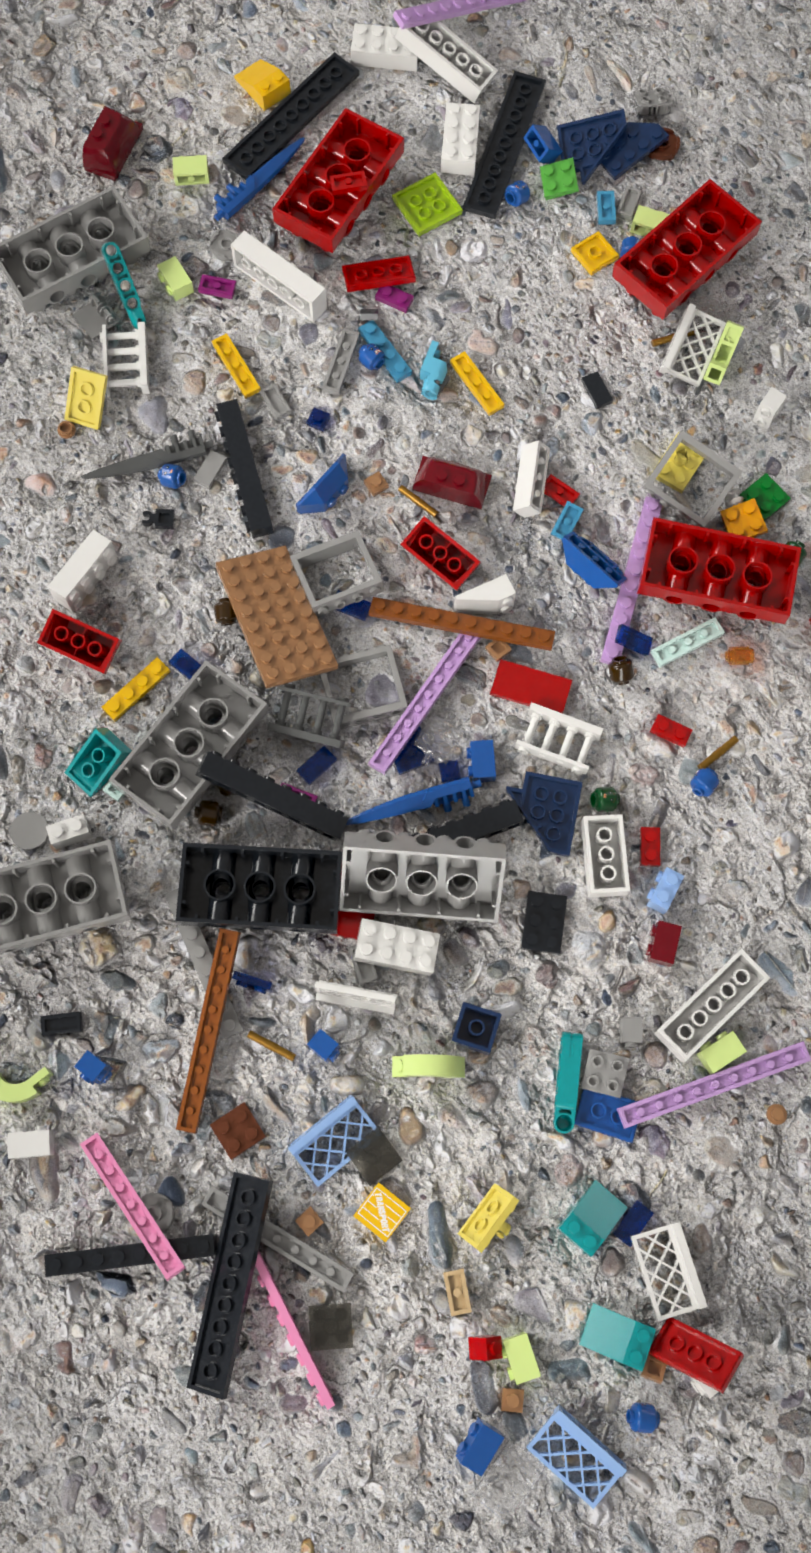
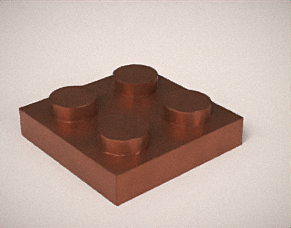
M245 1102L210 1124V1127L231 1160L266 1138V1135Z

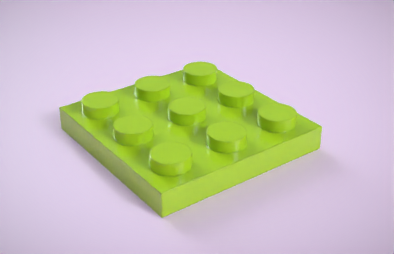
M436 172L392 195V200L419 237L461 215L463 212L461 206Z

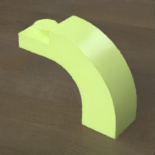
M727 321L704 375V380L720 386L745 326Z
M433 1054L392 1056V1077L465 1078V1057Z
M43 1067L25 1082L10 1084L0 1073V1100L9 1103H23L33 1100L42 1094L37 1087H43L49 1083L50 1077L54 1074L49 1068Z

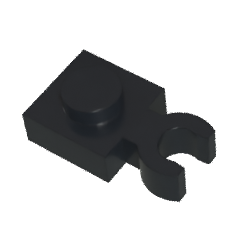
M156 509V514H152L150 511H143V516L149 517V520H142L143 526L149 527L155 524L156 529H174V510Z

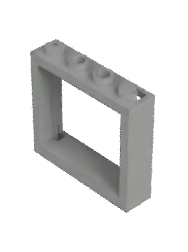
M682 430L642 488L645 489L644 492L649 497L653 498L655 496L658 498L662 506L666 508L671 507L675 510L674 513L677 516L690 520V525L705 527L743 471ZM680 442L731 477L703 519L652 485Z
M358 530L290 555L292 565L316 616L326 615L333 610L342 609L349 604L358 603L365 598L384 592L383 581ZM359 548L374 580L316 601L302 568Z
M379 645L375 649H362L355 654L345 653L335 658L339 668L387 656L400 701L344 715L341 729L401 715L407 709L408 705L391 645ZM322 673L320 677L325 696L333 698L327 674ZM328 702L331 719L334 725L337 713L334 703Z

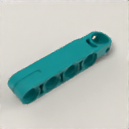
M106 242L101 249L103 257L133 327L138 329V318H140V322H145L146 325V318L141 308L140 298L120 248L114 242ZM108 245H112L115 248V253L112 256H109L106 252ZM115 263L121 264L122 271L120 273L114 272L113 266ZM124 280L129 283V288L126 291H123L120 287L121 282ZM130 298L136 300L134 308H130L127 304Z
M565 1031L562 1032L553 1119L555 1130L561 1134L570 1132L575 1125L583 1034Z

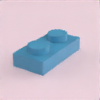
M597 191L598 225L615 224L614 191Z
M567 501L550 535L562 540L565 535L573 531L584 509Z

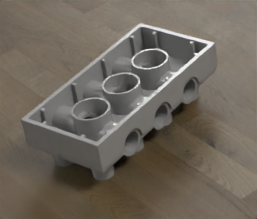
M112 186L1 242L0 271L25 312L29 314L33 311H43L49 303H60L65 299L66 295H74L80 287L88 288L94 285L97 280L105 279L108 276L109 269L101 251L104 243L114 242L118 245L126 266L136 263L138 258L147 254L151 248L147 235L116 188ZM112 245L107 246V254L112 256L115 253V248ZM120 263L114 264V272L122 271Z
M205 660L109 778V782L114 788L174 831L190 811V808L196 805L203 792L211 784V782L195 775L204 754L213 750L222 754V758L229 761L238 748L246 742L251 731L255 729L269 711L267 703ZM221 717L219 722L210 724L213 718ZM189 747H198L195 752L191 754L186 753ZM174 776L171 782L162 784L165 777Z
M362 829L358 832L347 831L344 835L339 911L498 923L506 866V845L503 843H492L486 838H480L476 841L467 836H460L453 840L446 835L436 838L428 833L412 836L407 832H401L396 835L388 830H380L375 833L368 829Z
M111 840L0 868V955L39 945L43 942H52L64 937L80 934L81 932L94 931L102 927L132 920L115 845ZM92 888L88 897L80 899V894L84 889ZM52 898L51 905L48 908L41 909L42 903L46 899ZM13 908L12 915L3 920L4 912Z

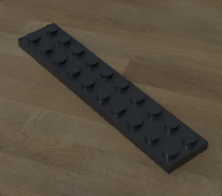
M334 52L222 158L223 163L246 180L282 150L360 75L359 69Z
M514 71L465 199L464 211L496 219L505 190L525 141L523 137L530 128L545 88V79Z
M241 1172L233 1173L187 1388L221 1400L227 1399L273 1185L272 1180Z

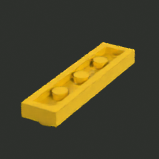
M226 333L212 340L214 349L244 398L247 399L259 393L261 390L259 384L228 334Z
M465 351L450 359L451 366L489 416L504 408L503 401Z
M156 657L101 708L116 722L171 672L170 669Z

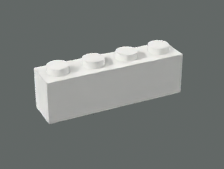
M539 440L522 445L513 511L524 518L541 514L550 448Z

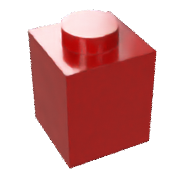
M480 1335L468 1337L470 1360L489 1361L503 1358L501 1336Z

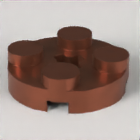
M662 127L669 135V139L664 142L666 146H659L648 156L651 159L671 161L679 151L680 138L674 134L673 130Z

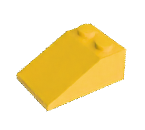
M262 59L234 76L235 80L264 111L291 94L289 78L279 68Z

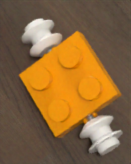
M732 488L724 498L728 500L726 506L730 508L720 511V516L727 532L752 538L768 533V528L755 498L741 503L744 499L742 496H738L741 491Z

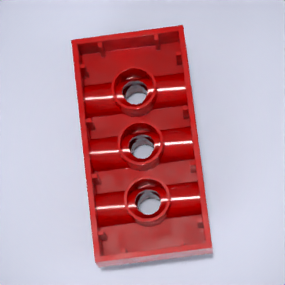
M345 108L272 208L274 223L291 231L293 235L300 236L321 247L323 251L333 253L342 239L349 235L354 222L361 212L368 208L378 188L387 181L390 171L404 153V137ZM364 170L368 190L333 195L330 176Z
M709 179L616 261L612 276L626 288L629 294L634 295L646 305L653 315L663 320L674 309L682 305L690 297L691 293L702 284L708 282L713 274L725 263L730 262L737 252L758 234L762 221L713 180Z
M653 517L637 594L661 598L671 604L685 603L699 606L701 609L709 612L723 611L737 614V616L743 619H761L785 624L791 614L801 547Z

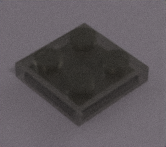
M376 1127L345 1151L369 1186L403 1161L379 1127Z
M351 1302L308 1306L311 1351L354 1347Z

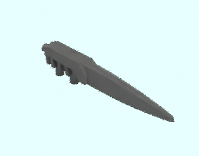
M189 430L187 431L189 441L184 440L179 443L177 435H171L172 445H166L164 447L165 451L159 449L94 470L81 477L82 479H94L160 468L165 464H175L206 455L205 449L214 447L212 440L203 442L202 436L196 438L195 431Z

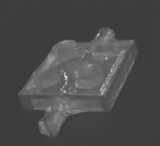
M722 293L689 299L687 303L688 305L689 303L696 305V309L725 323L728 320L731 321V311L739 310V303L728 305ZM695 315L694 322L696 326L704 324L702 318ZM714 323L709 325L711 330L720 328V326ZM705 327L698 329L699 333L707 331Z
M452 712L448 713L445 720L431 713L417 737L414 745L422 749L426 754L421 761L422 764L425 763V766H429L432 758L447 764L461 740L464 732L452 725L456 717Z

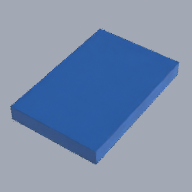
M583 1089L575 1115V1125L633 1143L638 1124L624 1129L617 1108L637 1101L622 1096L618 1098Z

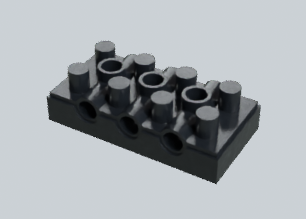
M183 842L175 921L181 926H211L217 928L229 927L234 929L249 928L255 930H288L293 932L338 934L342 851ZM226 884L230 886L226 894H216V889L220 885ZM264 886L270 889L269 893L264 897L254 895L259 887ZM299 889L309 891L308 896L304 899L293 897L294 893Z

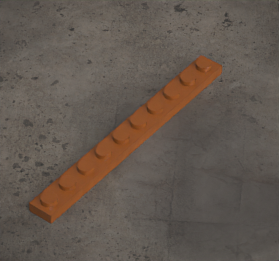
M373 597L369 610V616L548 651H552L555 631L377 597Z
M222 928L219 930L176 1130L194 1134L198 1132L241 932Z

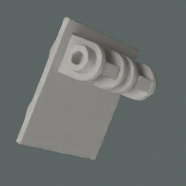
M656 88L655 90L640 89L633 91L638 104L636 114H640V116L652 115L653 107L655 115L657 113L658 115L667 114V112L671 111L672 102L666 89Z
M96 294L90 296L91 303L72 314L92 340L102 332V325L106 324L108 330L121 322V319L103 297H99Z
M590 1048L589 1054L586 1057V1067L581 1088L621 1098L629 1058Z

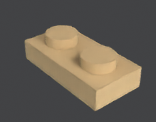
M464 1269L443 1272L451 1316L471 1313Z

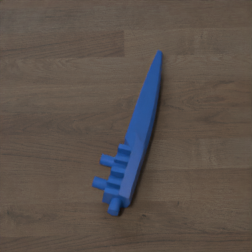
M300 138L274 156L253 175H250L246 179V184L241 181L237 188L229 183L226 186V189L229 191L226 198L216 194L214 200L218 203L216 204L217 213L214 215V218L217 221L222 218L229 220L250 202L288 163L303 144L305 138Z
M469 777L429 787L385 802L348 819L346 825L370 822L430 808L432 804L436 807H440L439 805L443 804L445 812L452 811L450 802H458V799L462 800L463 807H469L471 805L469 796L474 797L473 789L482 787L480 779L470 782Z

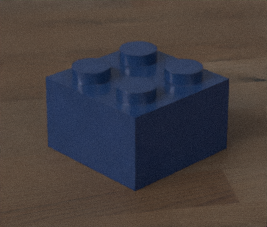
M463 1002L451 1043L489 1055L502 1014Z

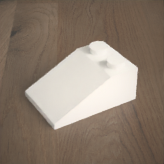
M505 574L455 596L454 612L497 615L502 612L505 614L512 610L516 592Z

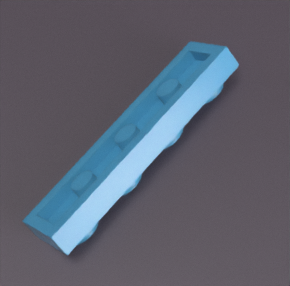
M370 320L358 328V332H360L367 344L373 343L384 352L385 362L383 365L397 383L412 375L410 367L374 320Z

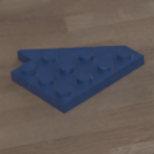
M621 109L557 125L559 146L562 149L561 161L573 157L576 173L580 172L582 185L587 183L627 129L625 110Z
M626 122L627 129L600 164L614 181L669 139L667 132L658 123Z
M526 771L523 789L506 786V792L512 800H516L520 812L550 854L569 857L583 782Z

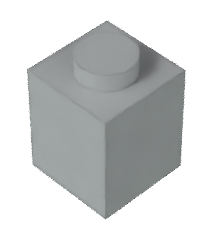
M622 1017L619 1020L620 1044H625V1047L636 1048L637 1044L643 1042L642 1018Z

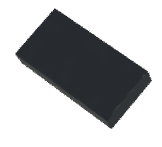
M598 371L582 377L581 382L596 410L613 403V399Z
M81 1011L40 1016L42 1037L83 1032Z

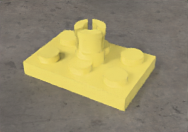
M77 366L71 367L64 420L96 430L100 429L108 379L107 375Z
M680 442L656 477V480L682 494L704 458Z
M494 1183L457 1234L482 1253L490 1244L495 1234L501 1239L504 1238V1235L507 1236L509 1234L511 1226L505 1220L515 1210L519 1200Z

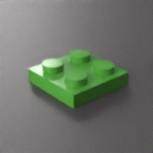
M573 157L540 166L545 200L579 192Z

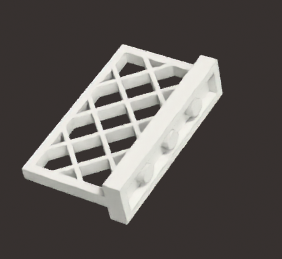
M689 303L684 310L658 372L664 375L668 373L699 387L726 323L696 309V305ZM695 315L701 317L704 324L696 326L694 322ZM714 323L720 326L718 332L712 334L709 325ZM705 327L708 335L701 338L698 329ZM694 331L697 339L689 342L687 334ZM710 338L712 347L705 349L702 340ZM699 342L702 351L694 353L691 344ZM687 346L690 355L682 357L680 350ZM703 354L706 361L699 365L695 356ZM692 358L695 367L687 369L684 360ZM681 362L684 371L677 372L673 370L674 364ZM697 370L699 375L697 381L690 377V371Z
M322 980L315 983L316 1001L394 1015L397 1001L396 994Z
M673 1222L630 1236L657 1321L708 1307L680 1222ZM667 1230L670 1238L666 1246L656 1241L659 1233ZM645 1237L652 1241L647 1252L639 1248L637 1239ZM654 1243L665 1248L660 1260L650 1255ZM667 1251L674 1253L676 1256L673 1267L663 1262ZM648 1257L658 1262L654 1273L646 1270L645 1262ZM661 1264L671 1269L667 1281L656 1275ZM674 1272L682 1275L683 1282L680 1288L670 1283ZM655 1278L665 1283L660 1294L654 1292L651 1286ZM668 1285L678 1290L673 1302L663 1297ZM681 1293L689 1296L691 1306L683 1308L677 1305ZM662 1299L672 1304L669 1312L663 1315L660 1314L658 1308Z

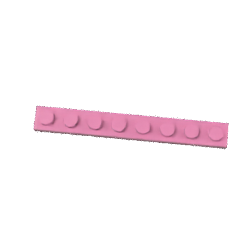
M95 1133L80 1144L81 1148L166 1280L169 1281L183 1271L185 1266L99 1134Z
M258 1250L255 1267L260 1275L257 1276V1279L262 1288L266 1286L269 1292L267 1299L271 1307L276 1306L279 1312L276 1317L282 1327L286 1326L289 1332L286 1337L291 1346H296L299 1352L296 1354V1357L301 1366H306L309 1372L306 1374V1377L311 1386H316L319 1392L316 1394L320 1405L322 1407L325 1405L328 1410L335 1406L336 1402Z

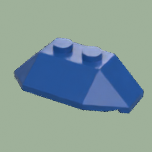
M344 453L296 503L299 514L326 512L329 507L332 508L336 504L340 495H344L348 491L347 462Z
M574 531L562 538L567 565L574 573L584 579L588 585L593 588H617L626 582L627 578L620 567L592 542L578 536Z

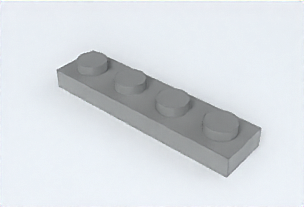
M342 329L322 386V392L340 395L360 338V332Z

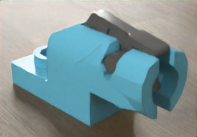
M433 340L420 369V379L424 380L421 394L428 399L436 400L443 392L450 377L447 374L446 362L439 359L441 353L439 342Z

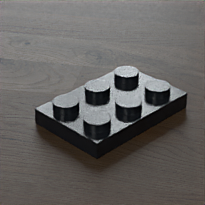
M528 891L521 942L522 950L560 955L567 896Z

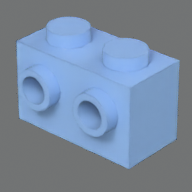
M668 867L664 871L660 870L655 879L658 882L655 889L651 887L646 897L649 899L646 906L665 914L677 893L684 875Z

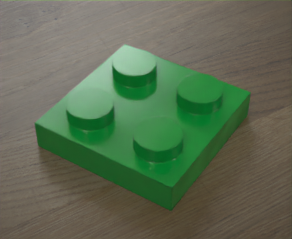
M767 473L739 495L744 498L743 502L755 498L764 521L791 499Z

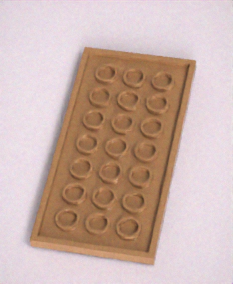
M286 545L216 562L217 572L266 689L338 669V663L316 613L313 612L290 560V554Z

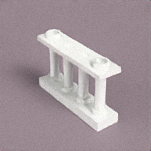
M138 322V329L135 332L108 333L106 324L102 325V332L99 335L100 342L103 343L104 375L108 376L106 386L107 397H111L112 387L138 386L141 387L143 394H150L148 334L145 322ZM136 339L138 341L136 347L109 349V341ZM134 354L139 356V361H136V363L110 364V356ZM129 370L140 372V376H137L135 379H110V372Z
M531 702L527 714L532 718L524 740H517L514 749H517L521 754H531L569 768L575 774L586 775L589 766L584 764L592 741H599L603 728ZM542 720L548 722L549 728L543 744L539 748L530 743L538 722ZM562 727L566 729L567 734L558 755L548 750L556 728ZM578 733L584 736L585 741L577 761L566 758L574 735Z

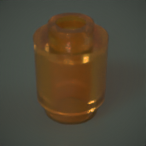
M748 646L729 647L728 651L725 652V661L729 665H749V663L754 662V650Z

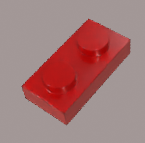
M364 170L330 176L333 195L368 190Z
M552 474L546 479L544 494L563 507L567 501L574 504L580 497V493Z
M660 714L657 715L650 730L651 733L683 748L686 746L693 729Z
M660 827L640 828V866H660Z

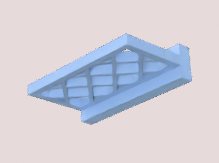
M350 1095L289 1144L287 1148L316 1186L319 1187L381 1136L382 1133L356 1099ZM355 1108L361 1113L360 1123L349 1122V1114ZM363 1118H365L369 1124L363 1123ZM337 1123L346 1124L344 1136L333 1135L334 1125ZM348 1124L360 1125L359 1137L347 1136ZM363 1126H370L376 1132L370 1138H361ZM321 1136L330 1137L328 1149L316 1148L317 1139ZM332 1137L344 1139L343 1150L331 1149ZM346 1139L358 1140L355 1151H345ZM305 1149L313 1150L312 1162L303 1161L299 1154ZM316 1151L328 1152L326 1164L315 1163ZM330 1152L342 1153L341 1162L338 1165L329 1164ZM314 1165L326 1167L325 1175L319 1180L313 1174Z
M560 1404L526 1446L535 1457L593 1509L618 1478L622 1477L627 1471L626 1463ZM554 1421L561 1426L562 1435L549 1436V1427ZM563 1439L564 1451L551 1452L550 1440ZM565 1439H575L578 1442L579 1450L566 1451ZM539 1440H547L548 1452H539L533 1446ZM579 1454L580 1466L568 1467L567 1455ZM582 1454H592L595 1457L596 1465L583 1466ZM564 1455L565 1467H555L552 1464L551 1456ZM599 1469H608L614 1475L609 1481H600ZM581 1470L582 1482L573 1483L569 1479L568 1471ZM583 1470H596L597 1481L584 1482ZM585 1486H598L599 1494L594 1500L586 1495Z

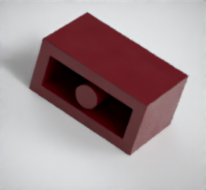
M661 920L652 925L650 930L652 942L651 944L648 943L645 955H648V962L671 967L674 964L682 926Z

